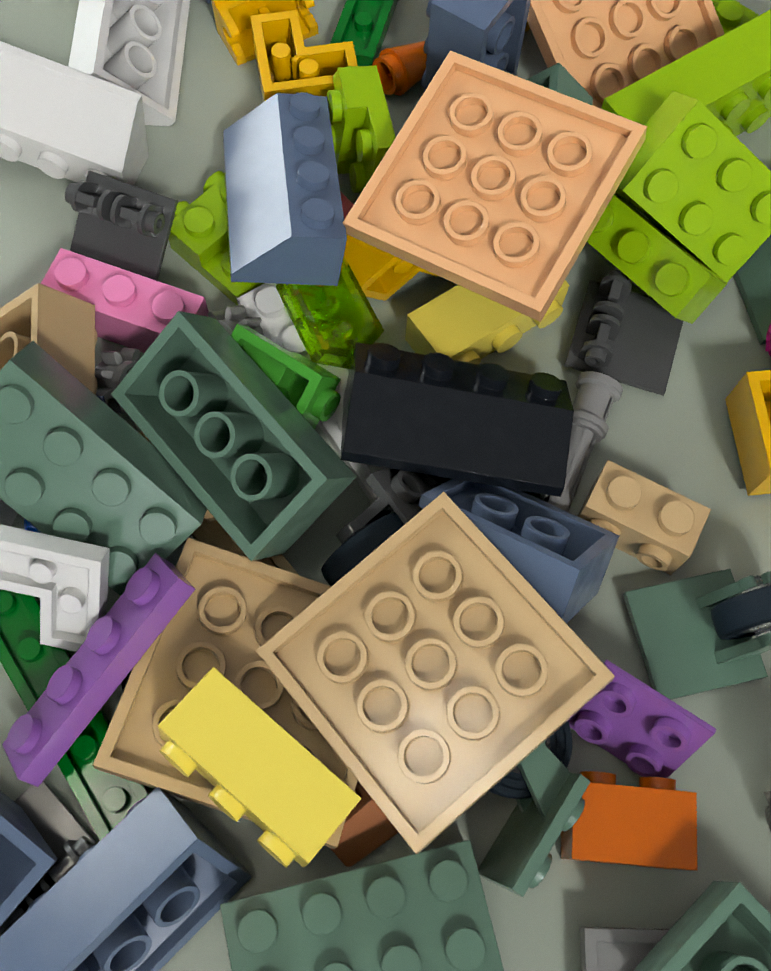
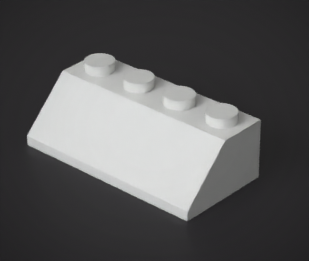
M79 0L68 67L142 94L145 125L171 126L176 121L190 0Z
M0 41V157L7 161L15 162L18 160L32 165L56 179L66 178L77 183L79 181H86L89 170L135 185L149 156L142 94Z

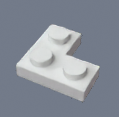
M0 524V589L40 598V644L76 652L86 640L92 625L99 618L107 614L110 548Z

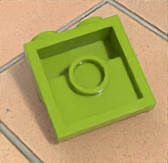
M377 65L337 67V71L333 75L334 90L327 91L338 174L349 173L352 192L359 193V195L396 138Z
M217 171L205 182L203 194L191 204L187 201L178 202L168 240L172 250L233 303L238 305V297L264 283L231 282L225 173Z

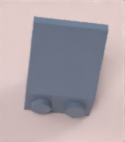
M451 479L421 495L419 506L424 509L442 492H445L566 624L598 594L619 539V535L516 489Z

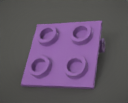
M607 659L603 664L615 675L614 679L568 720L570 728L575 730L582 739L600 746L626 763L634 773L642 777L668 778L716 732V728Z

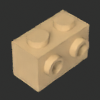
M607 460L594 481L578 517L619 535L615 548L637 558L642 564L652 569L672 575L691 557L711 509Z

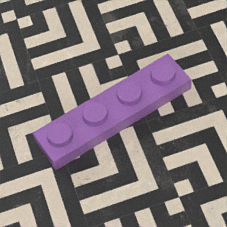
M155 553L144 568L139 569L131 576L124 593L108 613L92 625L86 640L67 664L55 671L49 680L47 689L27 714L19 717L12 725L8 737L2 746L19 780L36 787L40 786L195 591V588L178 569L160 555Z

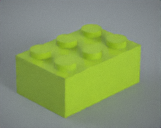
M673 91L645 124L647 126L645 141L618 186L617 191L656 226L727 283L771 235V171L700 100Z

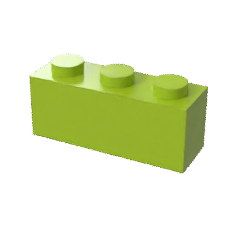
M616 192L587 240L593 248L672 316L691 324L695 322L727 285L724 280Z

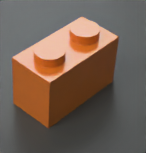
M597 771L580 772L581 775L591 782L582 796L585 800V806L581 816L569 830L561 832L560 859L698 871L697 792L677 791L676 780L670 778L639 777V787L616 785V774Z

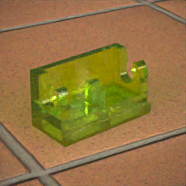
M344 256L338 286L277 284L275 286L311 361L314 363L350 369L356 342L372 345L385 331Z

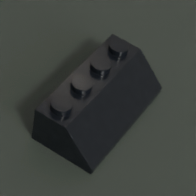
M356 342L343 399L341 460L561 497L565 486L574 415L567 382L544 372L527 374L507 370L495 363H482L478 365L453 360L441 353L424 355L402 351L386 343L370 345Z

